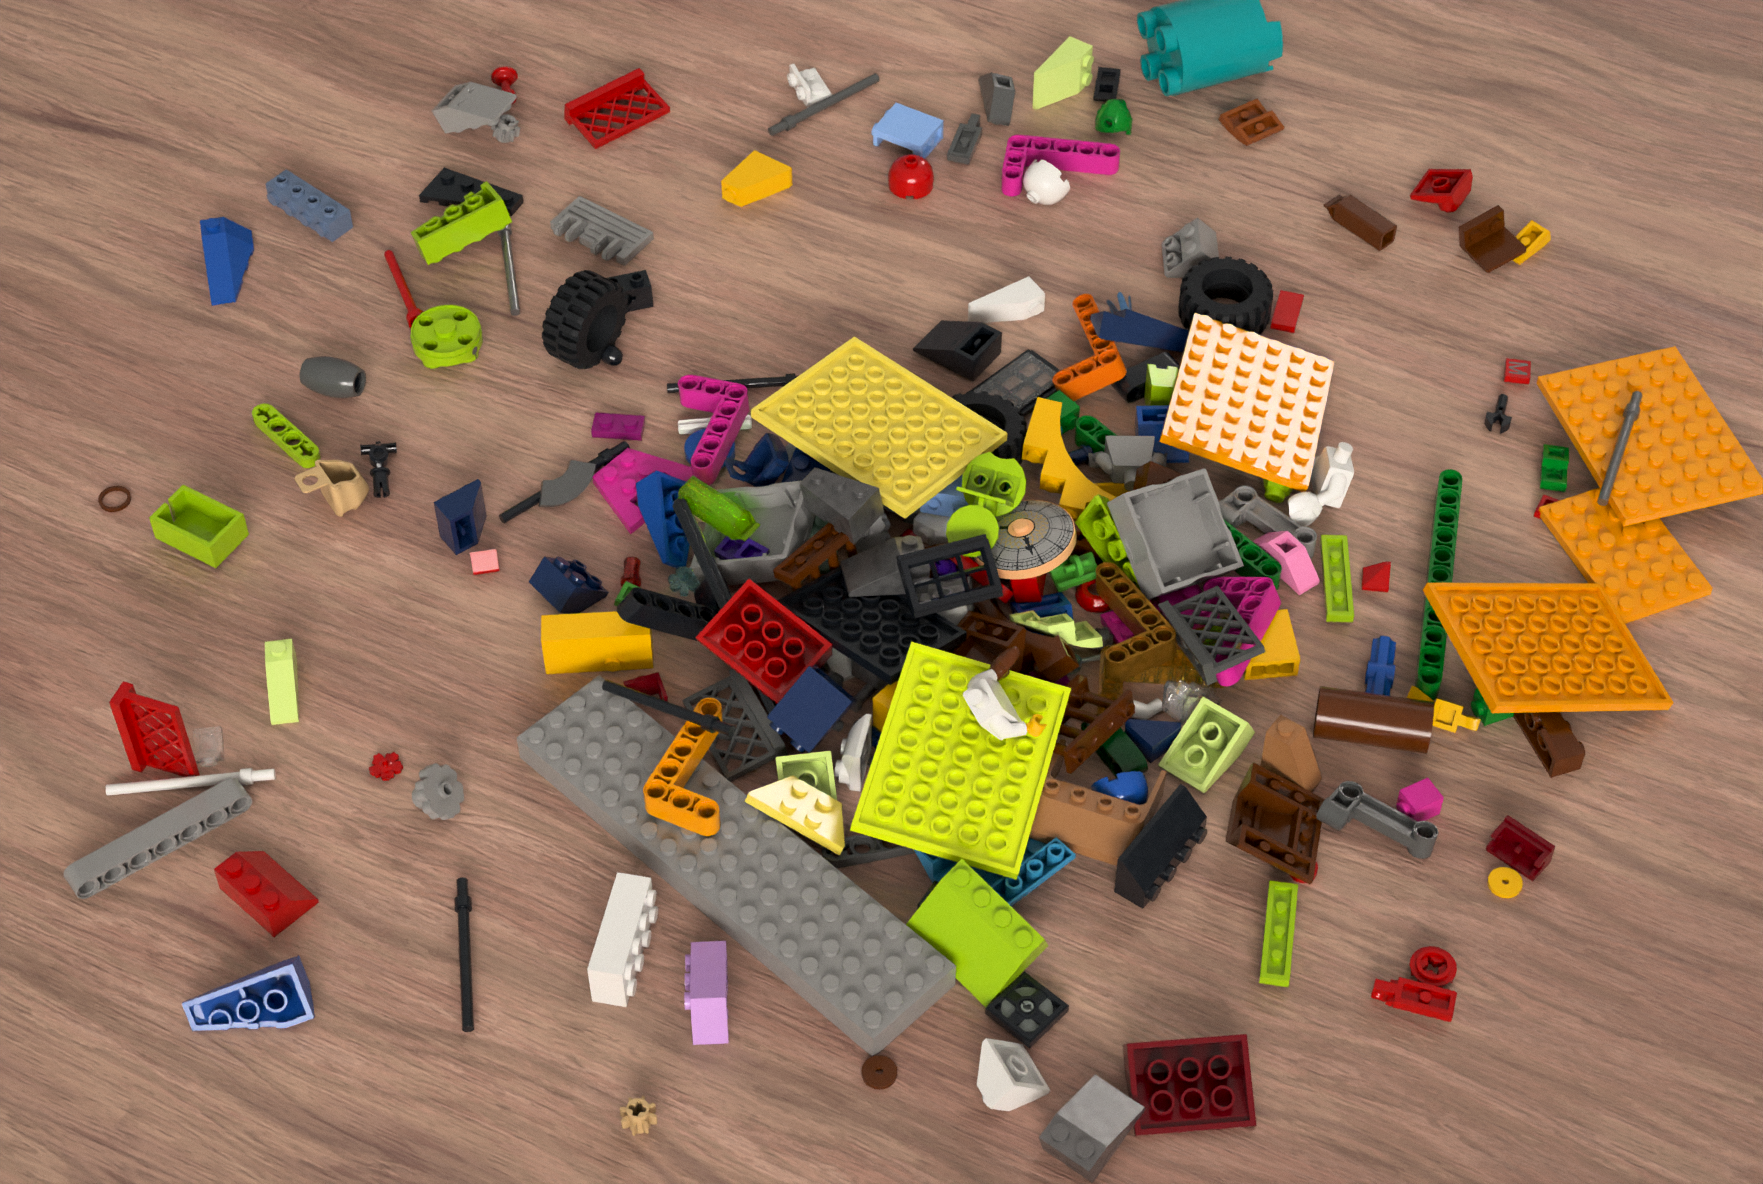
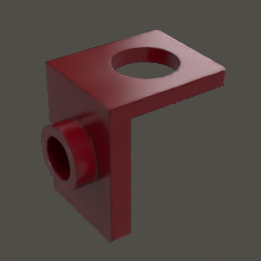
M659 672L638 676L623 682V685L650 696L658 694L661 700L668 702V696Z

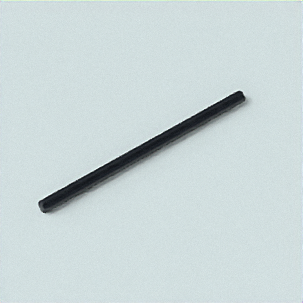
M684 498L676 499L672 507L721 610L732 596L687 500ZM757 689L768 714H770L777 704Z

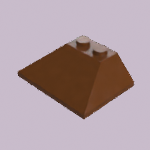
M969 610L957 624L958 627L967 632L966 641L947 652L991 665L999 654L1013 646H1017L1020 655L1009 670L1018 673L1022 669L1026 629L1022 626Z
M1253 762L1232 801L1225 842L1310 885L1314 878L1322 822L1317 820L1316 817L1325 799Z

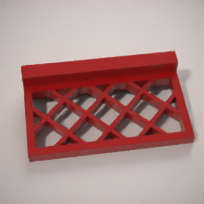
M638 68L566 103L564 106V120L569 125L573 124L588 142L597 149L669 113L670 107L644 79L645 73ZM644 89L648 95L646 97L635 95V93ZM622 99L630 100L629 106L616 104V102ZM633 101L645 103V108L632 107ZM648 105H659L660 109L650 110L648 109ZM604 108L611 109L610 115L597 112ZM614 110L627 112L626 118L613 116ZM630 113L643 115L638 120L629 118ZM585 117L592 118L591 124L581 123L579 120ZM595 120L608 121L607 127L594 125ZM611 122L624 124V127L620 129L610 128ZM592 132L605 133V136L596 140Z
M123 681L109 701L132 770L142 773L146 766L182 777L199 776V770L179 707L138 695L133 684Z

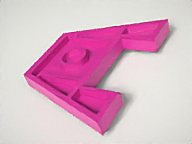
M627 448L594 474L592 479L593 484L631 535L645 523L639 507L635 505L638 501L636 483L657 470L692 484L694 481L690 466Z

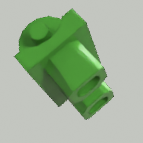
M1092 552L1080 556L1074 554L1069 557V560L1064 561L1058 567L1049 571V574L1058 592L1068 590V588L1096 579L1097 564Z

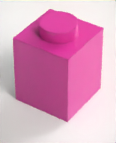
M1427 777L1401 789L1396 808L1399 812L1418 822L1425 821L1440 814L1444 797Z

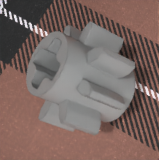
M501 115L500 121L491 126V129L494 130L493 137H496L498 141L503 143L513 142L514 136L519 137L521 129L518 127L519 121L512 115Z

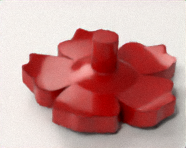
M395 752L387 753L385 758L380 753L374 755L373 766L369 767L370 775L376 778L381 777L382 781H389L395 777L394 774L401 773L403 769L401 761H398L399 755Z

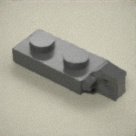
M971 114L967 124L960 123L948 150L947 160L970 164L982 136L983 127H980V115Z

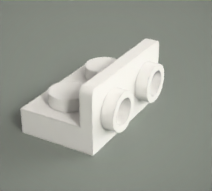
M795 64L789 65L788 83L790 87H794L798 99L802 100L807 108L832 96L815 68L799 72Z

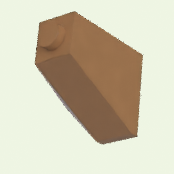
M1280 714L1266 731L1260 766L1313 792L1321 782L1322 777L1306 729Z

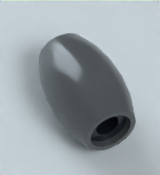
M318 356L304 360L300 369V382L310 390L324 396L351 398L362 394L366 384V373L359 366L347 360L331 356Z

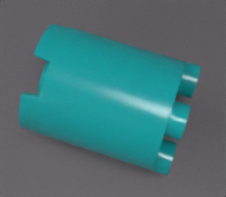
M1178 0L1152 7L1150 10L1137 14L1138 30L1142 38L1147 39L1149 53L1143 54L1140 59L1142 73L1147 81L1158 79L1161 91L1165 96H1176L1271 71L1274 69L1273 65H1268L1269 61L1282 57L1283 36L1280 21L1267 22L1259 0Z

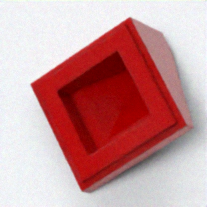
M1385 561L1363 567L1362 590L1388 592L1391 562Z

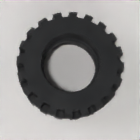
M1225 256V259L1213 257L1210 261L1203 260L1198 263V266L1194 265L1189 269L1182 279L1178 306L1181 323L1189 331L1192 318L1195 313L1209 316L1212 320L1220 321L1223 324H1232L1237 328L1259 335L1264 332L1270 321L1273 301L1271 281L1262 270H1258L1256 265L1253 263L1248 264L1240 258L1235 260L1232 257ZM1225 298L1239 303L1222 304L1213 301V299Z
M584 270L568 277L565 280V284L557 289L558 292L552 297L550 307L547 308L545 313L546 318L542 324L544 329L542 332L543 345L551 356L577 369H589L598 365L607 347L611 344L615 346V341L621 335L622 326L626 321L625 314L628 311L626 305L628 299L622 286L595 272Z
M967 391L966 394L958 393L952 397L1008 433L1007 441L992 452L996 457L1001 459L1015 458L1019 464L1022 463V450L1027 433V423L1018 407H1014V404L1008 399L1003 400L1000 395L994 394L993 396L984 391H981V393Z

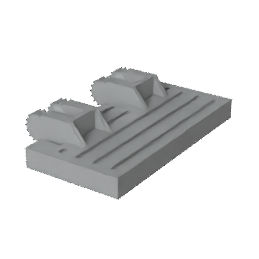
M581 196L576 198L550 221L551 229L556 236L559 237L565 233L564 238L568 242H572L579 237L580 244L590 248L592 254L597 255L602 252L601 257L606 261L611 260L616 255L617 262L624 266L654 239L652 231Z

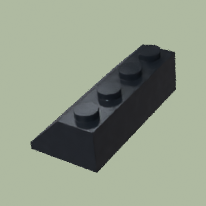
M1180 784L1117 860L1114 892L1142 909L1149 901L1153 902L1160 894L1161 886L1165 881L1170 882L1173 879L1178 865L1181 862L1185 863L1189 859L1192 848L1196 843L1201 844L1207 835L1208 830L1205 829L1207 816L1184 785Z

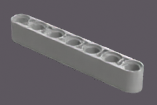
M229 778L73 862L65 869L64 878L78 898H89L244 813L250 808L252 798L238 779Z

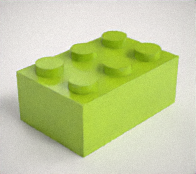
M182 485L168 499L169 505L163 503L149 517L156 539L214 568H217L249 535L243 513L185 485Z

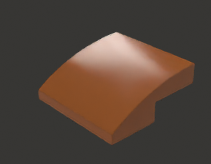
M1257 98L1222 113L1218 119L1229 133L1246 146L1280 132L1285 128L1273 110L1267 112Z

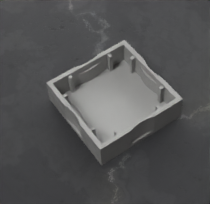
M1206 468L1178 476L1164 484H1152L1124 493L1107 502L1141 592L1148 600L1208 581L1214 577L1226 575L1244 566L1232 534L1222 517L1219 501Z
M801 481L775 483L763 487L747 486L714 490L706 516L703 536L722 577L728 585L744 584L748 579H751L754 583L780 581L774 577L773 569L809 540L816 515L805 507L800 487ZM728 533H731L744 541L748 538L768 548L770 553L768 555L763 553L759 557L720 560L715 557L714 550ZM694 554L690 568L701 584L705 576Z

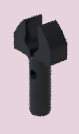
M1506 394L1499 395L1495 412H1487L1484 424L1490 432L1493 423H1496V421H1499L1501 425L1500 434L1510 428L1512 417L1505 415L1508 402Z

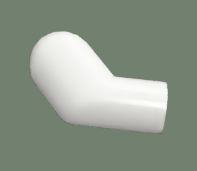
M1158 698L1148 704L1133 700L1135 713L1131 718L1148 720L1164 710V705Z

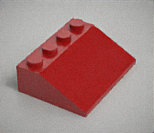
M748 579L696 636L697 641L776 704L780 702L809 666L816 665L821 668L832 656V644L751 579Z

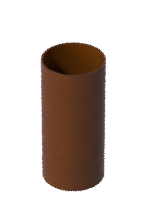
M1320 686L1313 738L1427 754L1433 725L1434 702Z

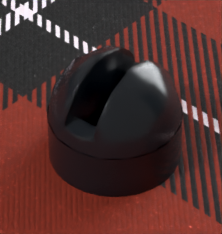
M611 344L603 353L602 361L608 365L617 366L622 361V351Z

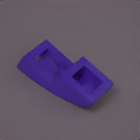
M728 533L714 550L715 557L720 560L759 557L763 553H767V555L770 553L768 548L748 538L744 541L731 533Z

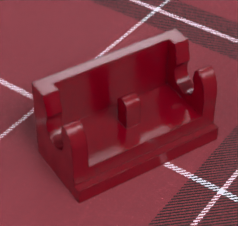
M1509 815L1505 817L1504 821L1491 834L1493 839L1486 847L1487 852L1532 882L1551 863L1555 850L1553 844Z

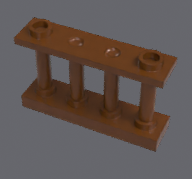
M829 522L773 569L774 577L790 585L793 592L802 587L801 581L809 574L811 582L821 577L819 566L825 560H828L830 571L839 567L836 551L844 544L848 558L858 554L856 543L850 542L848 536L843 532H837L834 529V525Z
M1080 674L1065 686L1071 688L1058 734L1074 740L1068 746L1056 742L1053 753L1064 757L1067 773L1072 774L1133 716L1135 705L1131 690L1127 689L1116 700L1090 692L1087 677ZM1089 703L1106 710L1101 715H1097L1080 708ZM1073 718L1090 725L1083 731L1064 723Z

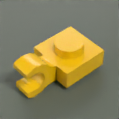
M1437 698L1434 705L1432 726L1456 733L1458 725L1477 731L1481 719L1462 714L1463 705Z

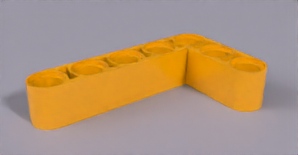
M715 698L702 699L693 710L702 715L711 714L719 717L720 721L723 722L721 703ZM689 721L685 722L643 787L645 810L647 813L703 836H712L720 830V812L717 802L684 789L687 781L719 732L711 733L703 730L700 725Z

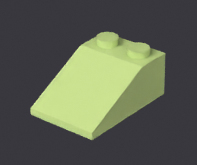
M1069 36L1034 72L1033 109L1037 110L1076 95L1085 86H1089L1093 77L1091 74V67L1094 61L1092 45Z
M1202 697L1158 766L1205 793L1242 754L1255 731L1245 720Z

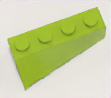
M1098 494L1094 496L1080 514L1075 524L1103 563H1115L1141 591L1107 505L1109 499Z

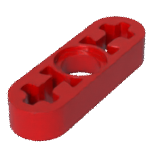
M961 555L965 570L979 566L969 557ZM955 557L949 558L952 562H954L957 565ZM986 570L968 574L983 586L990 584ZM1001 583L1003 596L998 597V599L1006 604L1014 593Z

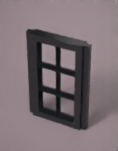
M986 534L896 556L909 608L914 619L1003 596V589ZM980 551L984 565L965 570L961 555ZM955 557L959 571L939 576L935 562ZM930 563L934 578L914 582L910 568ZM986 570L990 584L970 589L966 575ZM961 576L965 591L944 595L941 581ZM935 583L939 597L919 602L915 588Z

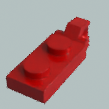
M1399 977L1398 980L1391 979L1390 982L1375 979L1371 998L1386 1002L1385 1004L1390 1007L1447 1022L1452 1020L1457 996L1456 991Z

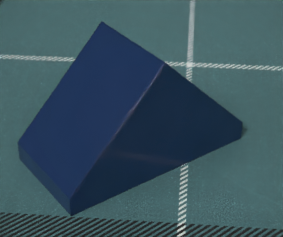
M1128 719L1125 722V733L1150 763L1167 752L1181 731V722Z

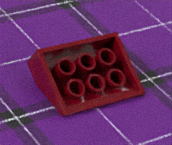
M1247 1034L1138 1042L1123 1045L1128 1095L1131 1099L1145 1107V1111L1133 1126L1135 1136L1256 1126Z

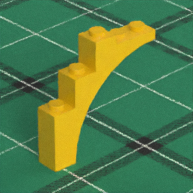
M1037 397L1023 443L1022 459L1032 463L1044 464L1039 489L1050 493L1062 494L1059 506L1064 508L1072 518L1077 519L1094 496L1099 494L1107 497L1109 501L1116 497L1103 491L1087 479L1075 466L1067 453L1060 429L1062 402Z

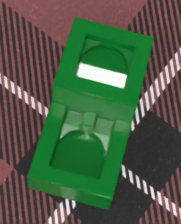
M1543 444L1540 489L1566 492L1569 464L1568 447Z

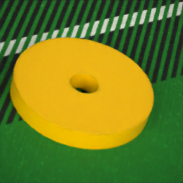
M1499 867L1491 871L1487 884L1490 891L1496 896L1513 898L1521 892L1523 881L1515 870Z

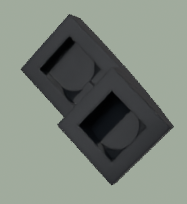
M1098 67L1093 101L1106 102L1109 99H1117L1121 69Z

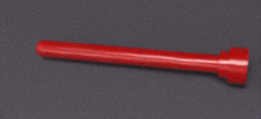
M387 250L384 256L408 310L406 320L411 328L414 320L424 311L416 307L394 253L391 250Z

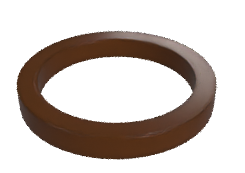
M112 486L100 493L98 502L103 510L117 512L125 509L130 504L131 494L123 486ZM112 491H122L127 494L126 501L120 506L108 507L102 503L104 496Z

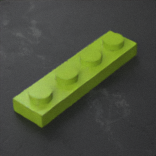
M1321 535L1320 549L1326 622H1353L1354 607L1347 535Z
M1269 881L1259 983L1289 987L1298 884Z

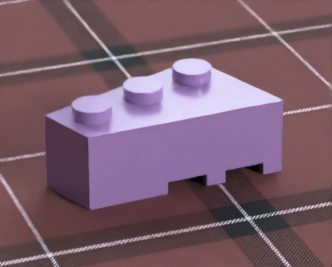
M726 941L691 942V954H685L686 972H690L685 973V991L690 992H684L685 1010H691L693 1045L729 1043L727 1021L728 970Z

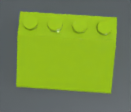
M963 859L939 881L906 924L956 965V979L985 1008L1049 946L1046 940Z

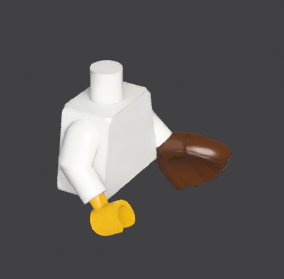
M1013 646L999 654L993 660L989 670L973 676L968 683V689L963 692V697L978 723L1001 741L1006 738L1026 735L1027 732L1034 737H1038L1047 726V724H1040L1043 718L1040 714H1034L1027 724L1021 721L999 683L1000 680L1009 675V669L1020 655L1017 646Z

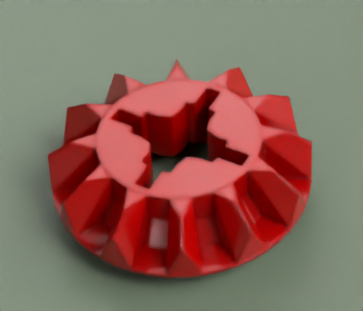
M1434 946L1422 947L1415 951L1409 963L1411 976H1414L1418 982L1441 988L1448 983H1452L1457 972V965L1452 955L1446 950ZM1428 962L1433 968L1438 967L1437 975L1432 970H1427Z

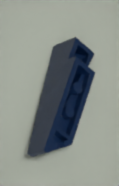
M1129 309L1120 310L1113 314L1102 311L1091 314L1090 318L1100 339L1178 352L1184 351L1189 332L1186 329Z

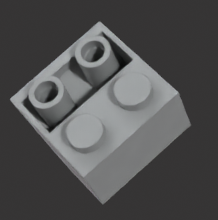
M1196 218L1172 236L1167 237L1162 242L1164 275L1167 278H1183L1188 270L1194 265L1198 266L1199 262L1203 260L1210 261L1213 257H1219L1216 232L1199 218Z

